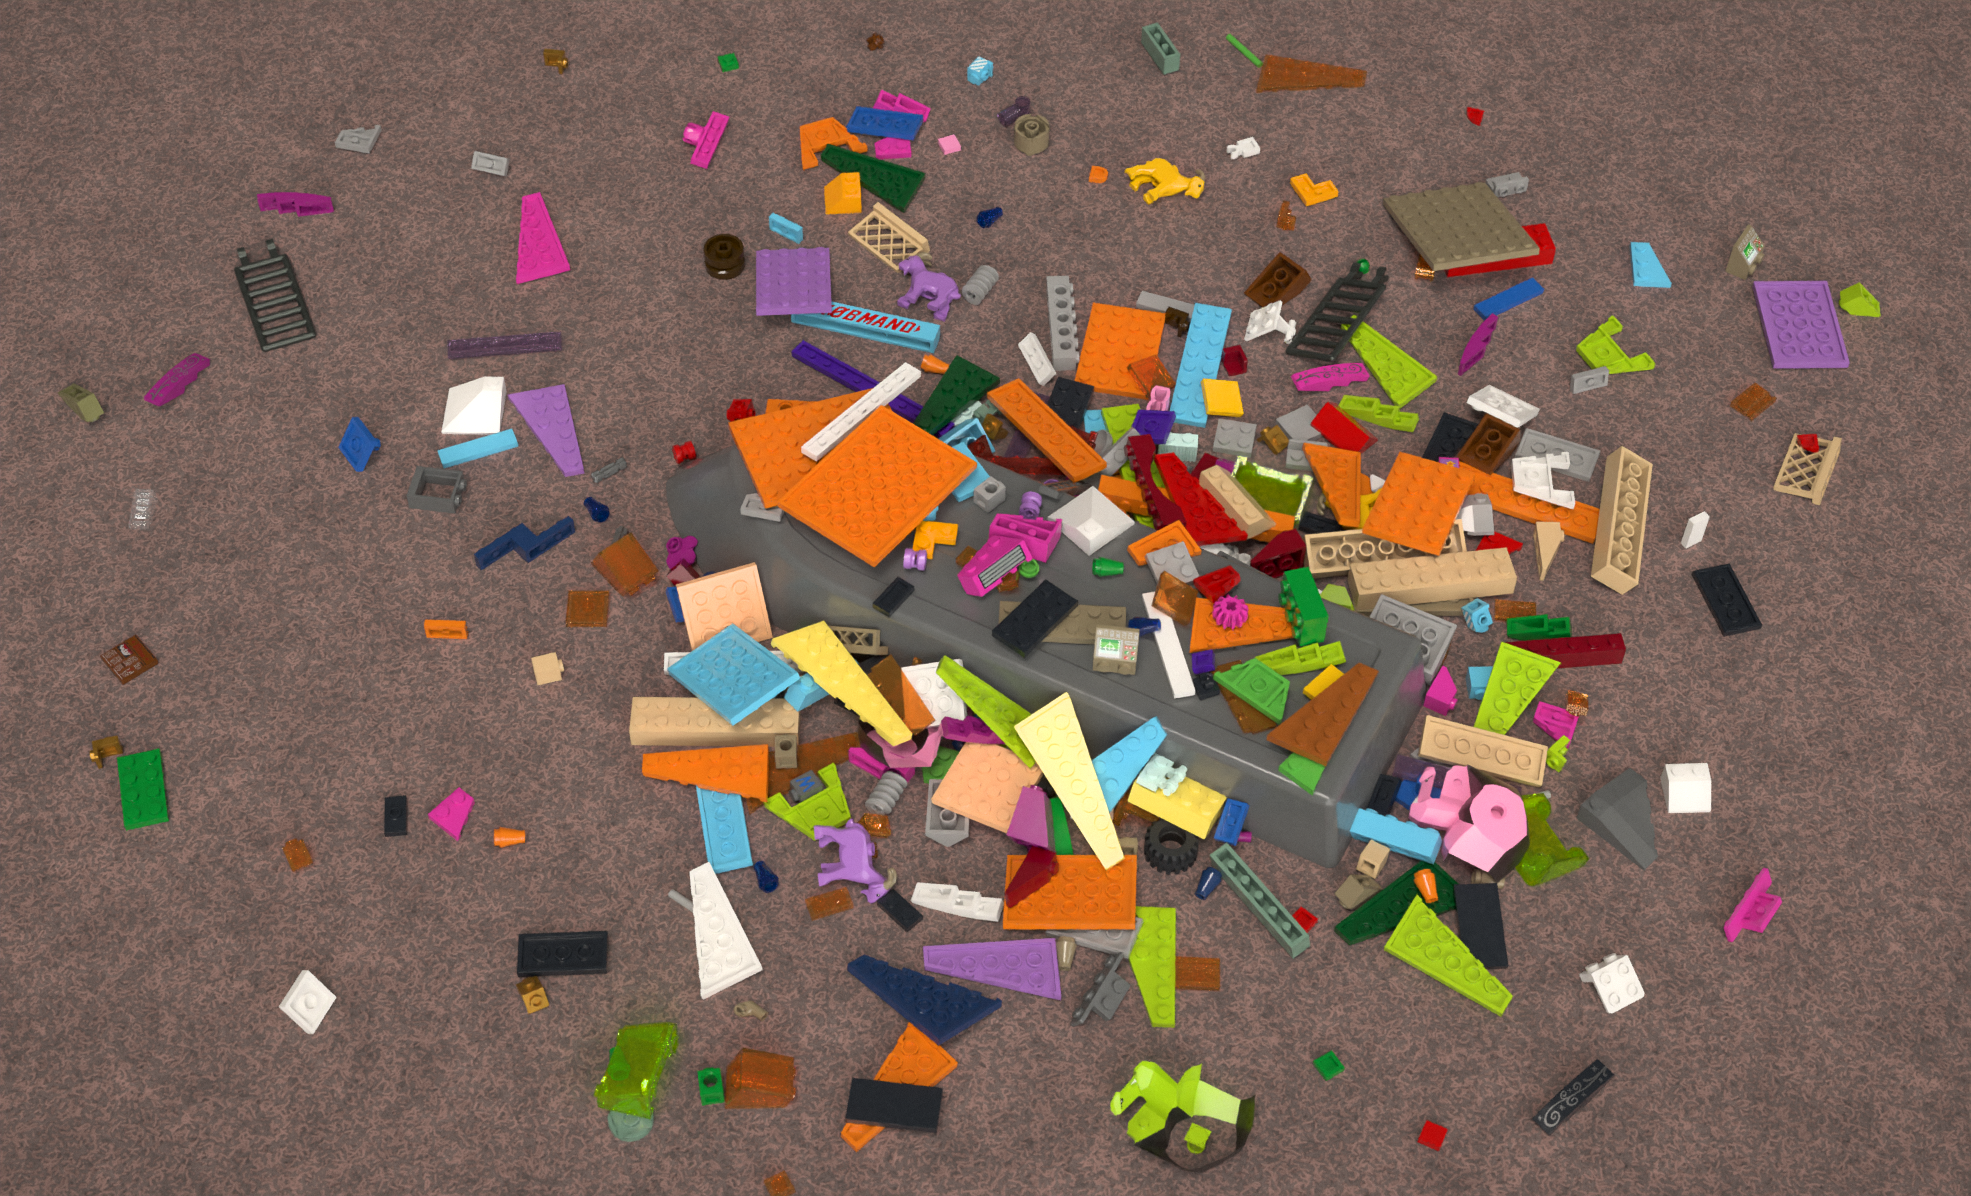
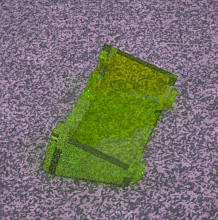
M1238 455L1232 472L1236 480L1264 510L1295 516L1294 526L1299 524L1314 487V478L1304 474L1303 478L1299 479L1297 474L1293 476L1258 466L1256 462H1253L1252 465L1251 462L1247 461V457Z
M1544 793L1521 795L1528 820L1530 846L1515 868L1525 883L1529 886L1541 885L1583 867L1589 860L1584 850L1580 847H1572L1567 851L1547 823L1546 819L1551 813V804Z
M677 1023L625 1025L623 1029L620 1028L618 1030L617 1044L601 1084L596 1085L594 1092L599 1108L651 1119L654 1107H651V1102L657 1096L658 1082L668 1056L671 1057L672 1054H676L679 1045Z

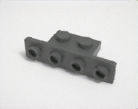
M1121 952L1109 955L1104 961V968L1094 977L1092 988L1083 995L1082 999L1084 1001L1081 1006H1078L1072 1013L1073 1019L1070 1022L1072 1027L1082 1024L1091 1009L1105 1021L1112 1018L1131 986L1115 972L1124 957Z

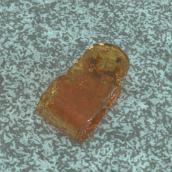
M1419 253L1415 279H1429L1430 282H1433L1435 271L1431 269Z

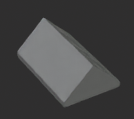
M929 779L925 836L946 847H950L969 836L970 818L932 804L931 798L943 779Z

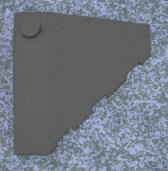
M1629 768L1594 792L1583 802L1577 819L1642 870H1646L1658 858L1657 849L1654 846V826L1650 819V799L1647 798L1646 792L1648 786L1646 779Z

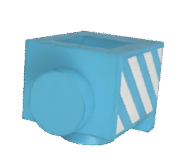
M979 56L967 68V81L976 85H980L989 76H993V62Z
M1478 598L1461 607L1468 628L1476 633H1482L1489 629L1488 626L1493 621L1488 609L1489 604Z

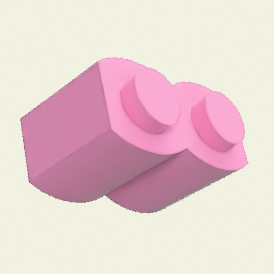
M1156 385L1151 391V398L1146 410L1168 411L1170 389Z

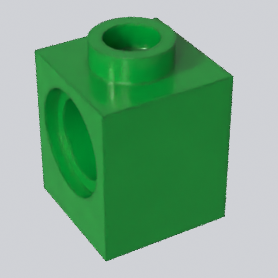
M708 1067L697 1071L702 1106L724 1103L720 1068ZM709 1083H715L712 1087L706 1086Z

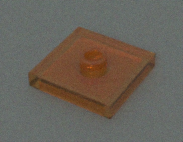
M1156 354L1127 366L1128 371L1146 398L1151 397V391L1156 385L1169 389L1176 386L1175 381Z
M1163 571L1160 574L1151 606L1180 624L1187 626L1191 620L1198 591L1168 572Z
M569 591L566 627H607L609 591Z

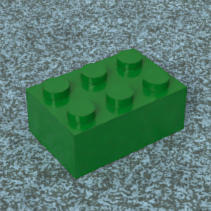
M1309 567L1284 571L1283 580L1280 582L1281 593L1278 594L1280 605L1285 608L1286 621L1291 623L1293 638L1297 639L1299 646L1324 642L1329 616Z

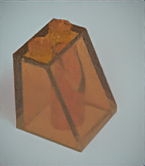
M631 532L599 552L591 562L592 566L622 597L627 594L630 596L634 595L640 590L639 586L644 583L646 586L656 580L655 575L659 572Z
M742 1047L726 1067L725 1109L785 1108L790 1101H793L796 1093V1088L793 1087V1079L796 1075L794 1057Z

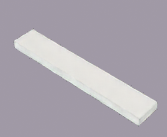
M1163 591L1142 594V601L1174 699L1195 695V688Z

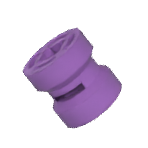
M1036 492L1024 493L1021 499L1022 504L1019 508V515L1023 516V519L1035 520L1036 517H1039L1042 497Z
M906 548L904 569H911L913 567L925 571L927 550L920 549L919 551H914L912 548Z

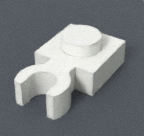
M1250 137L1237 141L1236 145L1227 146L1226 152H1231V159H1236L1239 155L1246 158L1259 154L1260 147L1254 138Z

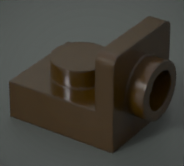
M1168 306L1165 313V323L1171 327H1177V337L1181 338L1183 333H1187L1190 327L1189 313Z

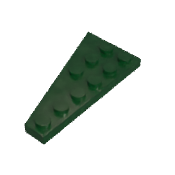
M828 144L821 154V161L840 173L859 172L860 185L903 213L925 180L924 172Z
M956 355L913 424L931 435L935 434L986 395L987 392L999 385L1000 378Z
M1420 861L1337 924L1334 932L1348 945H1352L1393 931L1398 926L1416 895L1422 899V902L1436 916L1454 910L1453 885L1458 883L1436 862L1431 864ZM1430 869L1431 873H1434L1438 896L1437 901L1426 903L1423 895L1414 883V874L1418 871Z

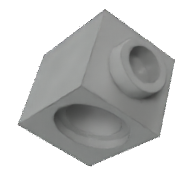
M990 476L974 489V503L989 513L1005 501L1006 487L1001 481H997Z

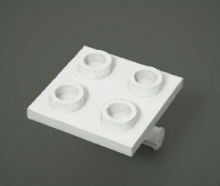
M1280 300L1259 310H1254L1251 313L1244 339L1249 341L1276 329L1285 334L1284 342L1290 344L1293 336L1296 334L1295 320H1289L1287 323L1280 316L1282 307Z

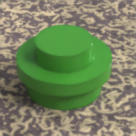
M1034 559L1029 562L1025 560L1019 565L1018 570L1023 577L1032 578L1039 573V565Z

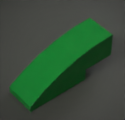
M1548 614L1507 618V636L1522 641L1572 637V625L1570 617L1549 619Z
M1059 797L1052 798L1050 800L1056 855H1073L1061 799Z

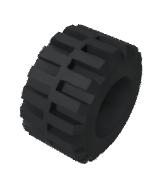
M1159 818V821L1154 820L1151 826H1148L1147 833L1145 834V859L1147 862H1150L1152 868L1157 867V871L1160 873L1166 871L1168 875L1171 872H1174L1176 875L1180 874V870L1185 872L1188 870V866L1192 867L1197 859L1199 837L1162 818ZM1175 841L1181 847L1170 849L1164 847L1161 843Z

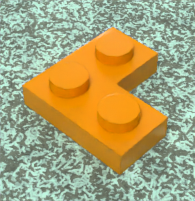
M1306 173L1290 178L1291 186L1305 206L1338 197L1339 191L1331 180L1314 185Z
M922 521L916 527L912 549L914 551H919L920 549L927 550V559H933L935 543L956 545L958 524Z

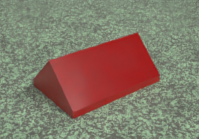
M1327 401L1310 423L1314 429L1320 432L1323 437L1338 449L1361 452L1362 454L1378 441L1373 434L1336 403Z

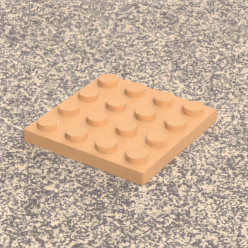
M755 562L676 584L691 651L732 623L757 642L773 638Z
M965 742L931 798L932 804L1007 833L1023 786L1030 788V785L1037 786L1044 773L1037 762L1029 768L1013 751L996 744Z

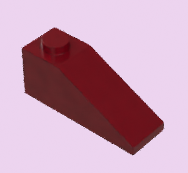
M1036 846L1031 847L1004 893L1008 908H1012L1049 883L1052 876L1057 874L1059 863L1057 862L1056 852Z

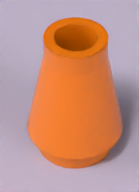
M925 354L920 369H923L924 372L945 374L950 364L941 361L931 354Z
M504 827L494 829V846L503 848L525 843V830Z
M1430 869L1416 872L1414 874V883L1423 895L1426 903L1437 901L1438 896L1434 873H1431Z

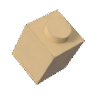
M556 652L531 658L537 685L562 680L561 672L564 671L562 659L557 660Z
M1370 840L1360 855L1356 870L1376 879L1386 864L1390 848Z

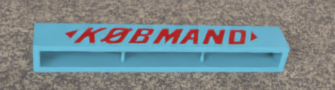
M831 302L832 313L791 314V322L930 353L935 352L940 339V325Z

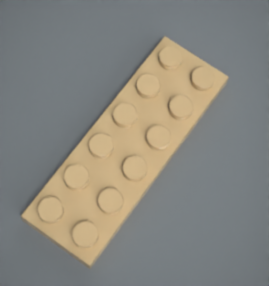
M1426 715L1418 756L1453 766L1460 765L1466 767L1468 764L1489 775L1540 788L1543 782L1548 746Z

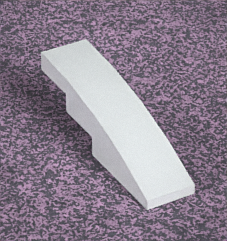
M917 882L911 898L912 903L958 916L997 922L1004 906L1001 898L982 897L980 892L960 891L957 885Z

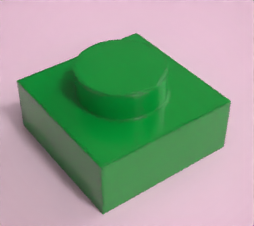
M734 53L717 57L722 72L739 69V63Z

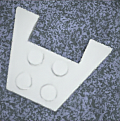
M1562 452L1561 455L1554 456L1553 453L1546 454L1543 458L1529 456L1512 459L1513 491L1574 509V491L1553 489L1551 468L1569 469V452Z

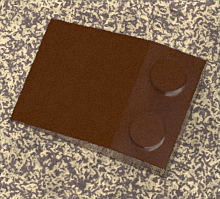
M1279 252L1247 288L1244 294L1262 308L1280 300L1283 306L1299 295L1312 279L1304 268Z
M1486 413L1456 458L1491 475L1511 456L1520 443V429Z

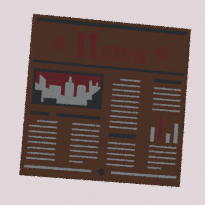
M136 634L100 655L101 660L122 685L159 664L156 657Z

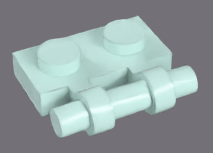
M1155 753L1138 776L1136 783L1154 792L1161 788L1163 789V794L1169 796L1177 790L1178 783L1182 782L1186 777L1187 767L1181 765L1179 768L1174 769L1172 768L1174 765L1173 761Z

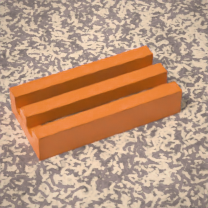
M425 619L424 629L427 638H468L466 621Z

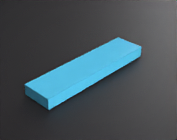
M509 429L437 451L444 469L518 447V442L513 430Z

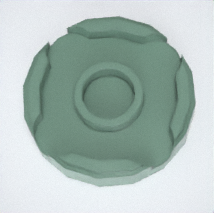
M636 1097L623 1098L612 1106L610 1114H608V1125L612 1134L616 1138L627 1142L637 1141L647 1136L654 1123L653 1111L650 1105Z

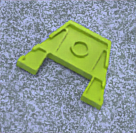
M1614 316L1609 317L1605 324L1602 323L1597 331L1587 336L1576 348L1577 353L1591 369L1606 366L1609 374L1654 369L1656 364L1646 352L1633 358H1628L1610 337L1621 332L1623 328Z
M834 763L818 771V777L827 787L823 791L794 807H791L779 792L768 798V803L763 802L764 807L814 841H816L814 835L815 825L834 826L836 828L845 825L851 819V815Z

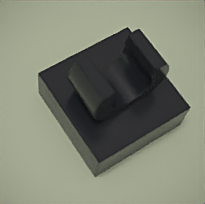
M1205 672L1200 674L1199 677L1192 679L1199 700L1220 694V688L1213 679L1212 673Z

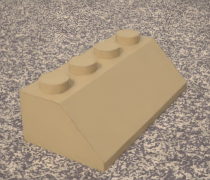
M1215 465L1201 472L1199 478L1200 486L1203 489H1207L1225 508L1224 512L1230 519L1234 518L1236 520L1237 526L1241 531H1246L1248 534L1247 539L1276 526L1273 519L1228 470Z

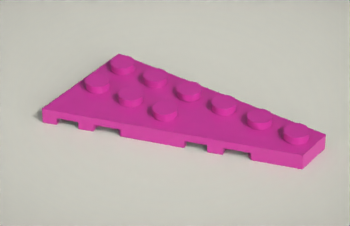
M540 192L523 196L516 274L517 284L570 271V265Z

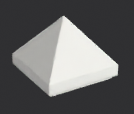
M1373 474L1370 475L1371 491L1375 493L1378 489L1382 488L1385 480Z

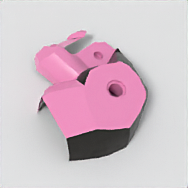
M886 700L906 725L904 700ZM968 706L967 716L973 717L972 709ZM861 719L858 721L860 747L874 759L890 768L931 767L932 762L937 756L941 736L944 737L940 723L938 727L910 730L912 733L911 740L892 746L876 733V730L870 723H864Z
M1467 764L1466 767L1460 765L1453 766L1446 773L1440 798L1432 799L1430 793L1436 774L1435 767L1425 768L1419 779L1421 786L1418 797L1410 806L1408 818L1417 824L1418 827H1429L1446 831L1441 844V853L1444 860L1447 854L1450 853L1487 871L1496 883L1500 882L1519 864L1530 846L1528 820L1520 793L1514 786Z

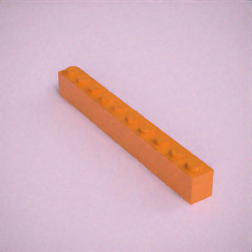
M1101 475L1098 491L1113 504L1126 512L1152 517L1148 514L1147 503L1143 501L1141 488L1137 486L1136 482ZM1158 487L1163 495L1170 500L1166 488ZM1264 510L1273 519L1276 526L1251 537V539L1270 542L1277 534L1293 529L1295 516Z

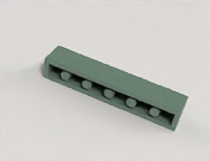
M1225 843L1210 854L1212 867L1222 874V879L1292 958H1295L1310 947L1307 932L1228 843Z

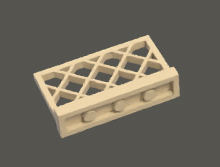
M879 202L873 206L874 211L848 232L851 238L897 273L901 270L899 265L896 266L893 263V259L905 260L921 252L928 253L930 251L928 240ZM874 218L879 221L878 225H869V222ZM878 229V235H868L869 230ZM881 229H890L891 234H881ZM866 230L865 236H857L856 233ZM902 238L903 243L893 244V240ZM881 239H891V244L881 245ZM868 240H878V245H869ZM903 248V254H893V249ZM906 248H915L916 251L906 253ZM890 249V255H882L880 250Z
M1795 433L1773 490L1811 498L1813 504L1820 505L1840 454L1842 438L1834 437L1832 441L1818 438L1819 446L1827 448L1806 456L1803 452L1806 450L1799 447L1796 443L1797 435L1802 434ZM1799 453L1802 458L1794 461L1791 456ZM1819 458L1821 462L1814 465L1810 460ZM1806 462L1809 467L1801 469L1798 466L1799 464ZM1794 467L1796 472L1789 474L1786 469ZM1813 471L1816 476L1808 478L1805 473ZM1801 476L1804 480L1796 483L1793 478ZM1787 480L1792 484L1789 486L1780 485L1781 482ZM1808 484L1811 490H1802L1800 487Z

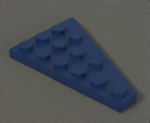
M862 955L848 963L847 966L848 972L938 1046L1001 1008L1002 1000L999 998L992 1000L981 996V992L972 991L951 982L949 985L935 981V977L923 975L920 972L904 967L900 970L888 966L889 962L876 960L871 956Z

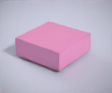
M955 135L938 139V145L944 155L961 150V145Z

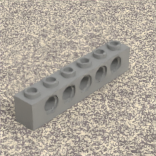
M1047 276L1046 293L1053 368L1055 371L1076 370V363H1079V351L1076 352L1075 350L1078 349V338H1074V335H1077V324H1073V321L1076 320L1075 310H1072L1074 308V296H1070V294H1073V283H1069V276Z

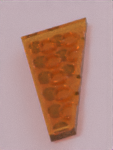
M1266 54L1256 93H1262V91L1267 90L1278 92V90L1285 89L1289 91L1316 90V88L1325 87V89H1332V87L1338 86L1343 88L1364 87L1367 71Z
M854 732L797 745V768H776L775 751H770L768 798L779 792L782 795L788 794L790 791V781L810 770L817 776L819 770L832 763L837 765L848 761V750L851 747L862 748L860 747L858 733ZM745 798L749 815L764 805L763 801H760L758 798Z

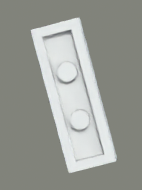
M1030 332L1018 346L1040 385L1044 386L1056 372L1034 333Z

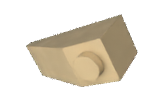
M1536 522L1533 538L1539 580H1544L1559 550L1560 543L1564 542V530H1561L1560 522Z

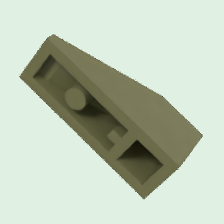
M74 383L58 392L63 401L86 422H94L104 413L94 393Z

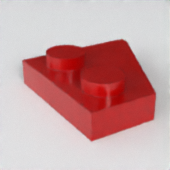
M1494 531V535H1484L1475 551L1507 547L1510 555L1516 550L1520 551L1523 543Z
M1229 565L1197 577L1193 581L1194 586L1214 604L1220 596L1223 597L1241 579L1240 574Z

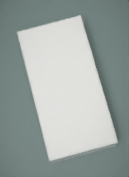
M1705 511L1688 520L1681 541L1685 548L1702 541L1709 520V515Z

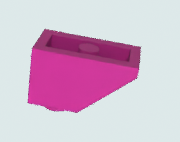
M1442 666L1426 694L1423 705L1444 716H1447L1449 710L1453 711L1458 702V699L1455 698L1457 689L1447 667Z

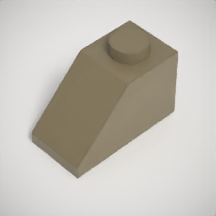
M1349 875L1335 892V895L1340 899L1339 903L1346 909H1358L1381 892L1383 888L1368 875Z

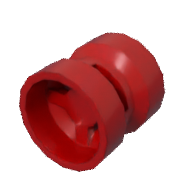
M691 441L685 442L684 445L677 444L672 446L673 456L677 464H681L687 459L690 461L696 459L695 449Z

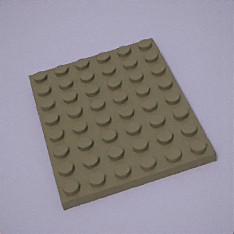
M1477 182L1472 185H1459L1453 188L1444 187L1440 190H1426L1421 193H1408L1401 196L1392 195L1388 198H1383L1384 207L1433 271L1539 255L1538 245L1486 183Z

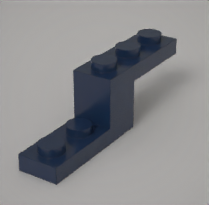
M567 516L549 529L541 532L538 536L521 523L513 527L506 534L496 538L486 547L479 549L474 554L476 566L483 570L512 550L529 563L575 533L574 521Z

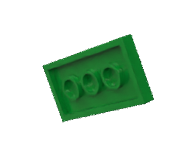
M160 748L117 757L125 829L131 830L169 821Z

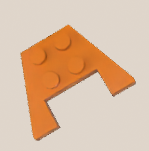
M833 117L800 126L803 170L818 166V160L814 153L823 151L828 144L834 146L846 144L849 150L857 153L868 151L865 143L858 141L857 136L847 132V128Z

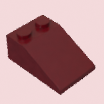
M1296 528L1289 531L1285 530L1277 534L1250 561V566L1270 577L1280 578L1284 576V571L1303 568L1306 544Z

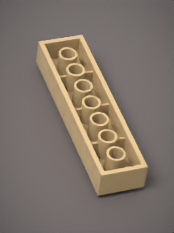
M1623 446L1607 456L1591 571V577L1622 595L1638 585L1653 465Z
M1462 519L1455 520L1440 554L1467 552ZM1363 529L1308 534L1302 538L1306 544L1304 566L1309 567L1313 578L1348 575L1349 566L1354 563L1435 555L1363 534Z
M1506 547L1440 554L1439 556L1430 555L1354 563L1349 566L1347 580L1356 610L1374 608L1381 594L1407 605L1514 593L1517 576Z
M633 697L629 729L631 745L750 746L768 744L769 747H775V735L789 734L796 735L797 747H799L801 710L797 711L785 699L772 698L732 726L699 698Z

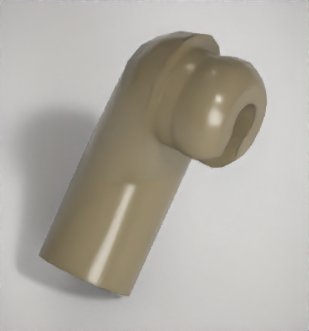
M753 1001L741 1002L734 1007V1013L739 1017L754 1015L759 1020L764 1021L768 1016V1012Z

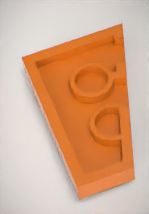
M1179 520L1127 547V551L1138 566L1147 564L1146 554L1183 541L1191 557L1199 556L1202 553V550Z

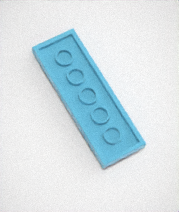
M696 785L707 859L715 874L752 866L753 861L742 796L735 793L725 794L698 788Z

